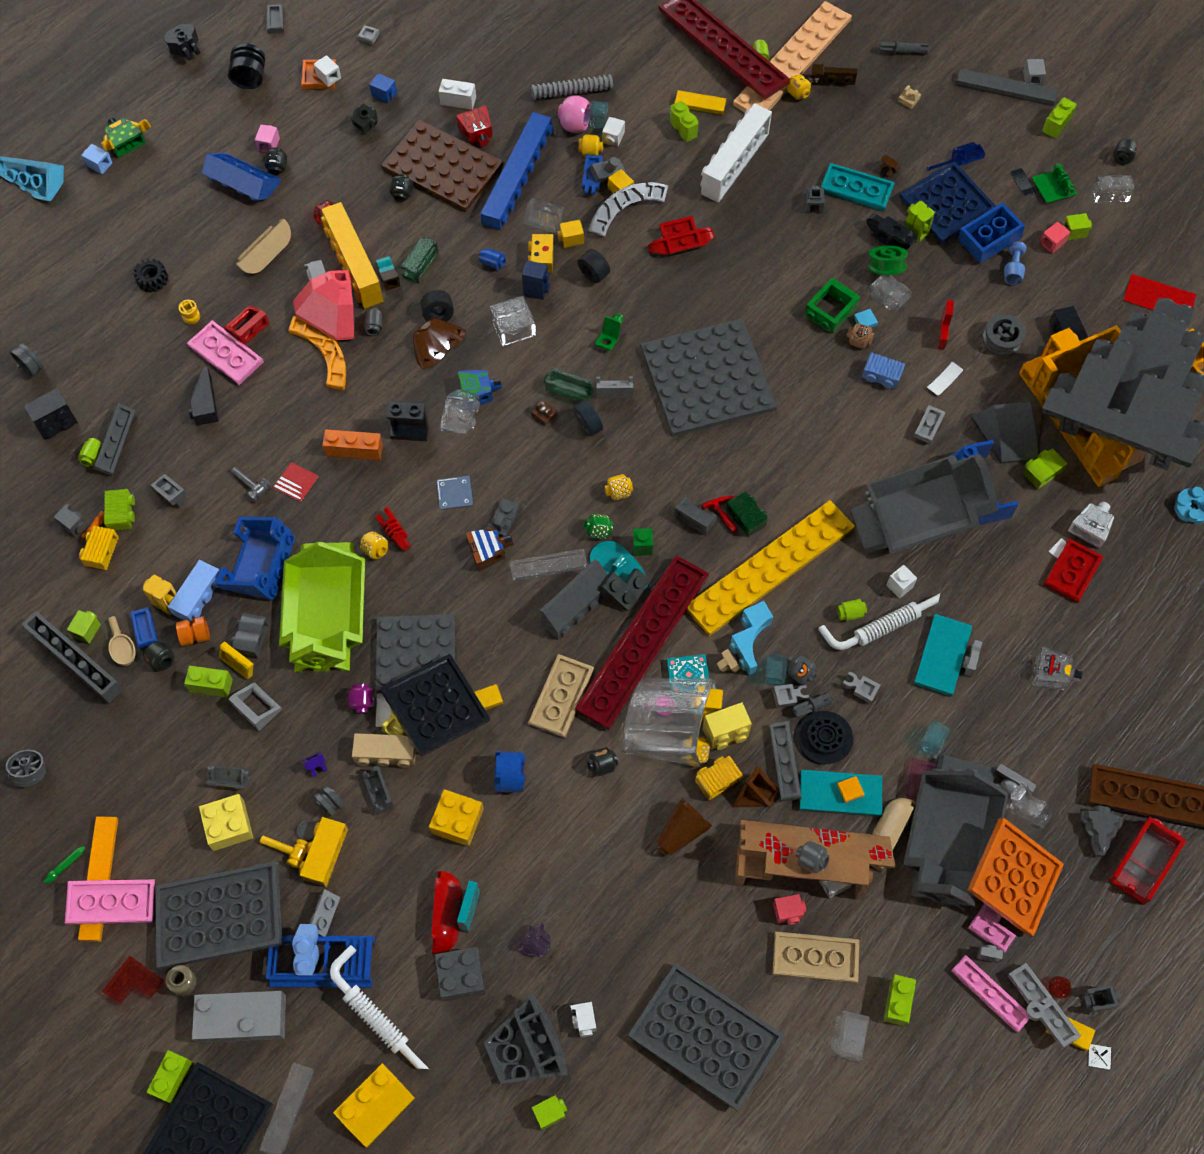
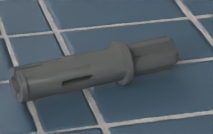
M898 41L880 42L879 50L881 52H894V54H897V52L928 54L929 44L903 43Z

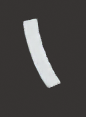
M951 362L927 388L936 395H940L961 374L963 369L954 362Z

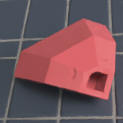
M348 270L329 271L311 279L293 300L295 316L335 340L354 339L353 299Z

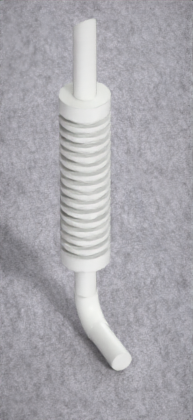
M940 593L919 604L911 602L855 630V636L843 642L834 639L825 625L819 627L818 630L827 643L836 650H845L858 643L861 646H865L885 634L920 618L921 611L939 602Z
M350 945L334 960L330 969L331 979L346 994L342 999L346 1004L349 1002L348 1006H352L351 1009H355L354 1012H358L357 1015H361L360 1018H364V1022L367 1021V1026L371 1025L369 1028H373L372 1031H376L375 1034H379L378 1037H382L381 1040H385V1044H389L388 1048L392 1047L390 1050L394 1054L399 1050L416 1069H429L405 1044L409 1039L405 1035L402 1036L403 1033H399L400 1030H396V1026H392L394 1023H389L391 1020H387L388 1017H384L385 1014H381L382 1011H378V1007L375 1008V1004H371L372 1000L368 1001L369 997L366 999L367 995H363L364 992H360L361 989L357 985L351 988L341 977L340 968L356 952L355 948Z

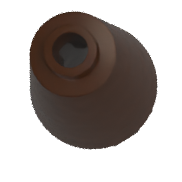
M682 798L656 842L659 845L657 848L665 856L668 853L672 856L708 831L712 825Z

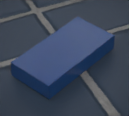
M146 607L130 612L138 648L148 647L152 643L158 642L151 609Z

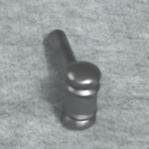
M237 467L231 470V473L251 488L250 492H247V497L252 502H257V499H260L262 495L268 492V489L272 488L270 482L264 478L257 484Z

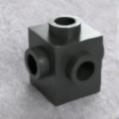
M362 103L353 112L351 117L352 125L366 135L371 128L373 129L377 125L376 110L372 106H366Z

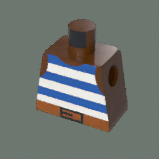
M496 528L466 533L467 543L478 572L505 559L504 548L513 545L511 535L499 537Z

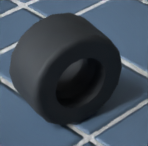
M588 249L578 258L577 262L580 270L594 283L602 281L611 271L607 260L595 249Z
M433 290L426 293L421 299L422 315L426 321L435 317L447 322L452 318L454 307L452 299L447 292Z

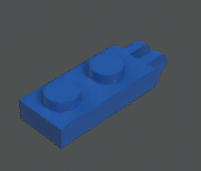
M586 155L582 189H585V195H588L589 189L592 190L591 195H595V191L599 190L600 182L595 181L589 168L592 164L603 162V156Z

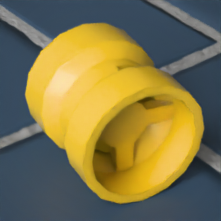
M187 299L179 304V311L185 323L195 324L199 321L200 313L193 300Z

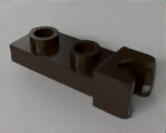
M812 64L810 83L816 86H822V83L855 85L857 68L824 67V64Z

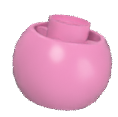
M573 95L566 98L558 109V119H560L563 129L571 133H581L587 129L591 115L590 102L581 96Z

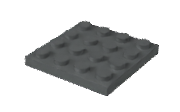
M455 614L377 617V693L381 692V687L448 654H451L456 662Z

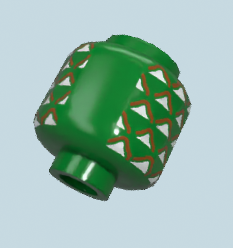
M593 513L588 519H585L584 530H586L587 535L591 538L605 539L612 533L613 522L610 521L607 515Z

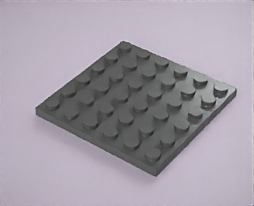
M743 318L641 343V350L672 437L768 413L777 409Z

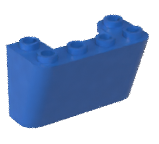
M239 516L233 534L243 544L233 573L225 567H221L216 585L225 591L272 600L278 594L283 578L284 560L290 557L295 536L277 517ZM242 524H243V526H244V533H243V534L241 533V526H242ZM225 575L227 576V581H223Z

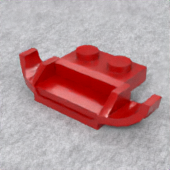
M693 216L660 223L659 229L662 238L652 241L647 247L649 254L659 253L670 256L674 253L699 247L702 248L715 238L711 227L696 229Z

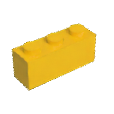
M324 817L321 818L320 823L317 822L314 829L315 837L313 842L310 841L307 846L306 853L308 855L299 867L302 880L327 887L348 832L346 824Z

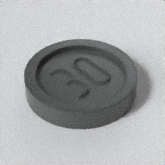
M311 820L302 821L297 827L299 838L305 841L313 840L316 824Z

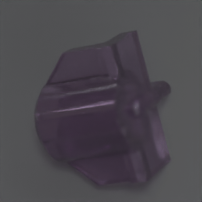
M542 922L535 928L529 926L528 933L519 941L518 949L529 956L543 957L550 949V935L544 931V924Z

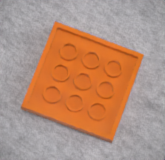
M999 818L967 891L1027 936H1034L1064 864L1008 820Z

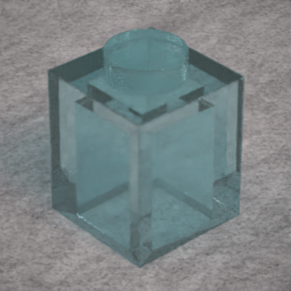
M591 101L590 128H604L608 120V102Z
M779 654L767 655L764 684L776 686L785 684L787 657Z
M933 720L919 746L925 752L937 755L951 729Z

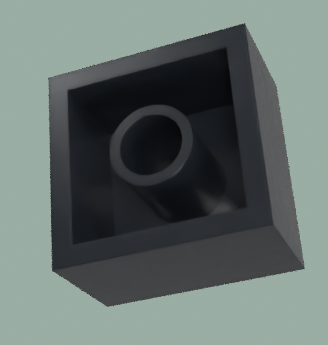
M58 388L24 405L44 440L52 438L61 431L69 429L78 423Z

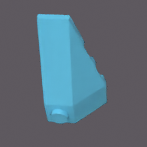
M0 156V176L11 183L17 184L23 191H28L36 199L51 201L64 182L63 165Z

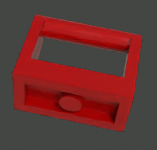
M249 305L229 322L224 329L246 345L270 323L264 311ZM251 313L254 315L239 330L234 329Z

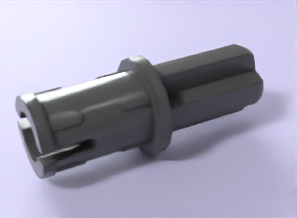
M827 692L813 699L810 697L808 701L793 706V713L796 717L810 712L815 713L817 709L831 705L832 699H827L830 698Z

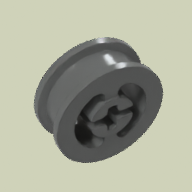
M995 315L988 321L983 332V343L990 352L996 355H1012L1021 347L1026 335L1025 326L1013 315ZM998 328L996 334H994L993 330ZM1012 336H1014L1015 340L1010 342Z

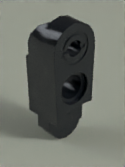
M872 214L866 220L868 227L873 231L871 236L885 246H897L907 250L916 241L915 235L910 229L889 216L884 219L877 214Z

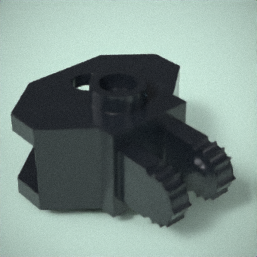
M180 24L167 31L164 41L168 45L167 50L170 54L182 55V57L185 56L188 60L192 59L191 52L194 51L196 55L200 54V50L197 47L199 38L192 24Z

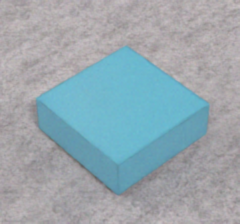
M871 309L854 314L853 318L856 323L871 328L878 325V321Z

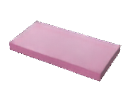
M213 320L187 342L189 348L238 386L264 363L260 356Z
M155 879L68 881L65 924L153 923Z

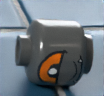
M802 655L793 657L787 666L788 676L801 685L806 684L808 681L813 682L817 675L815 663Z

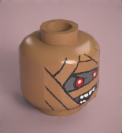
M856 323L854 327L849 328L846 337H849L850 345L865 349L867 346L870 347L875 333H872L871 327Z

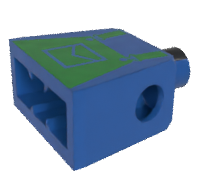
M486 370L458 371L465 410L491 402L493 400L492 391L502 389L500 378L489 380L488 371Z

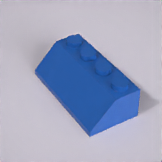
M207 153L202 169V174L207 175L208 179L219 181L224 187H232L239 194L249 195L250 199L254 201L268 199L281 182V178L228 153Z

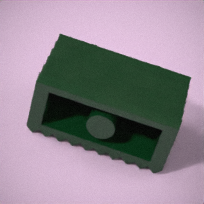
M744 491L727 502L726 510L749 537L766 526L768 516L764 509H760L756 505L755 498L747 494V491Z

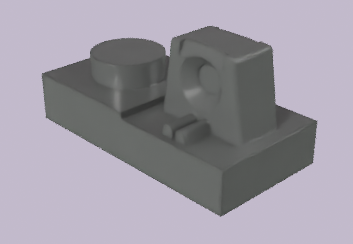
M163 474L150 485L156 493L172 506L177 504L181 507L185 504L183 497L187 494L186 491L166 474Z
M502 498L488 529L496 528L499 537L506 536L520 509V504Z

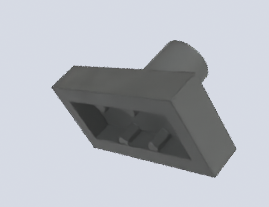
M611 157L609 161L592 164L589 168L596 182L608 180L609 176L620 169L626 173L620 159Z

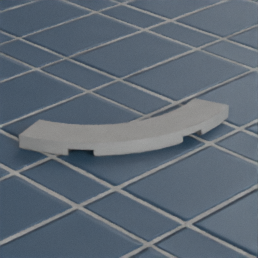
M654 182L637 183L615 192L598 208L590 223L588 232L605 237L615 215L632 203L639 201L663 203L668 185Z

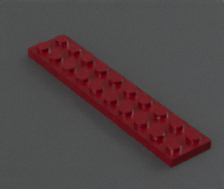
M667 0L659 5V11L764 100L790 84L789 77L696 0Z
M677 555L675 556L575 708L576 712L603 728L610 730L682 619L688 606L709 577L708 572Z

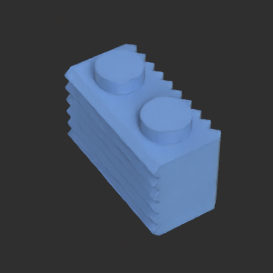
M871 352L862 378H865L870 383H880L888 389H896L905 363Z

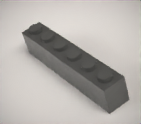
M37 611L21 624L34 639L108 704L123 691V688L112 676Z

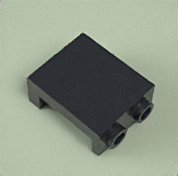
M388 401L386 419H390L391 423L390 438L394 440L427 442L429 422L425 403Z

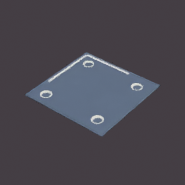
M470 476L436 480L440 509L473 505Z

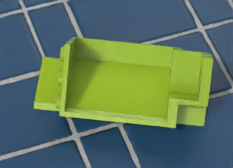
M306 543L301 545L299 553L284 560L279 646L290 649L289 662L295 664L294 672H302L306 668H312L314 672L330 671V668L350 671V649L362 644L365 579V558L354 553L353 543Z

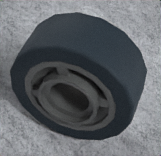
M583 400L573 407L579 424L589 436H593L603 430L602 421L588 400Z

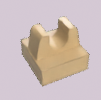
M908 85L898 97L897 102L912 109L919 101L921 94L918 93V90L914 91Z
M729 649L722 652L724 658L717 665L723 673L730 669L734 673L741 670Z

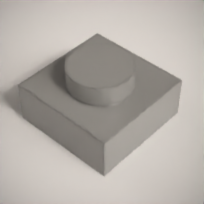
M984 945V947L982 946L977 950L976 959L998 963L1002 960L1003 951L997 950V947L993 945Z

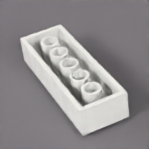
M755 103L750 109L746 110L744 118L739 120L735 130L729 133L727 141L720 145L718 153L714 154L709 165L703 168L701 172L703 177L700 184L702 195L718 203L769 135L772 111Z

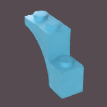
M764 601L743 610L741 622L745 630L732 635L730 649L734 655L737 654L740 659V667L743 671L746 670L748 675L756 673L757 663L753 655L754 640L764 628L772 624L773 615Z

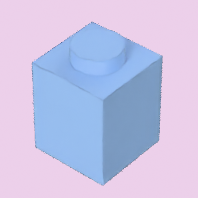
M93 144L81 155L86 167L100 174H103L112 164L109 153Z

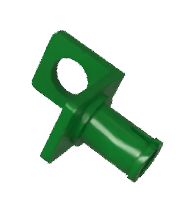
M616 313L613 315V318L604 317L602 333L595 342V346L608 351L613 349L619 340L621 323L624 320L621 314ZM608 340L611 344L604 345L601 341Z

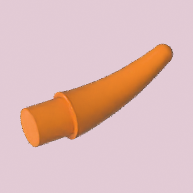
M100 511L98 516L95 517L90 527L81 535L82 538H85L89 531L91 532L93 526L100 527L104 523L105 513L103 511Z

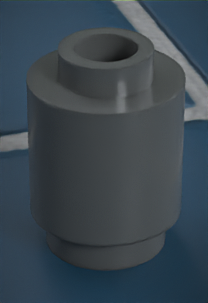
M370 308L365 311L364 329L366 334L370 336L379 335L382 330L383 314L377 308Z

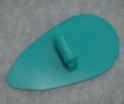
M614 541L601 542L590 553V563L596 558L607 574L610 571L615 572L623 581L626 580L634 568L639 569L645 575L644 570L635 558L622 545Z

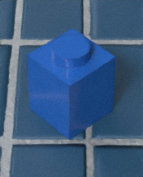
M379 73L369 84L371 96L389 103L397 94L395 80Z

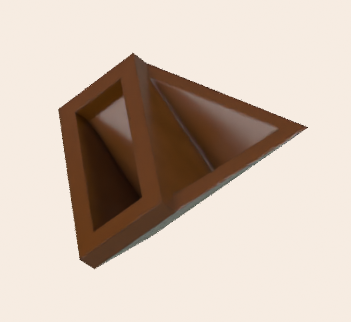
M756 766L745 782L733 807H771L780 790Z

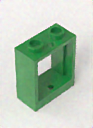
M831 278L806 305L805 315L811 321L821 325L824 330H828L833 334L858 307L861 296L834 278ZM827 294L846 305L835 318L816 307Z

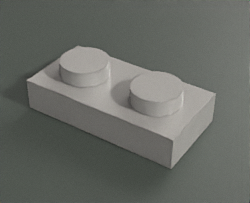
M928 405L914 437L931 444L945 412Z

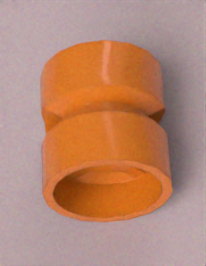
M204 616L193 618L192 622L188 620L176 622L177 635L182 647L194 644V641L200 643L210 640L209 628Z

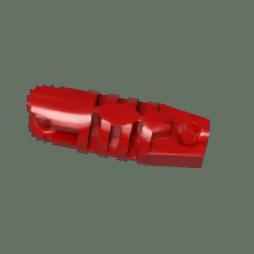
M384 508L385 514L389 519L385 521L379 514L375 518L395 546L399 545L402 550L407 551L411 548L410 543L406 539L408 534L390 508Z

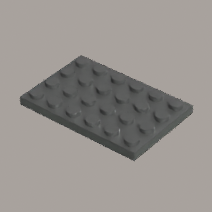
M276 861L156 886L157 968L160 970L282 945L279 867Z
M675 963L628 1034V1037L739 1112L785 1035Z

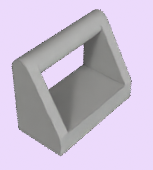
M255 682L234 693L229 698L232 706L258 731L282 710ZM254 692L271 710L257 716L243 701Z

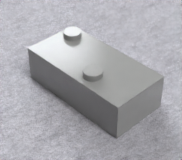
M282 991L194 995L192 1040L197 1043L285 1039L286 995Z

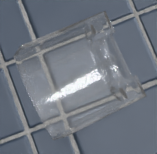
M642 678L633 692L627 711L622 752L700 767V761L696 753L697 742L710 690L717 689L714 679Z

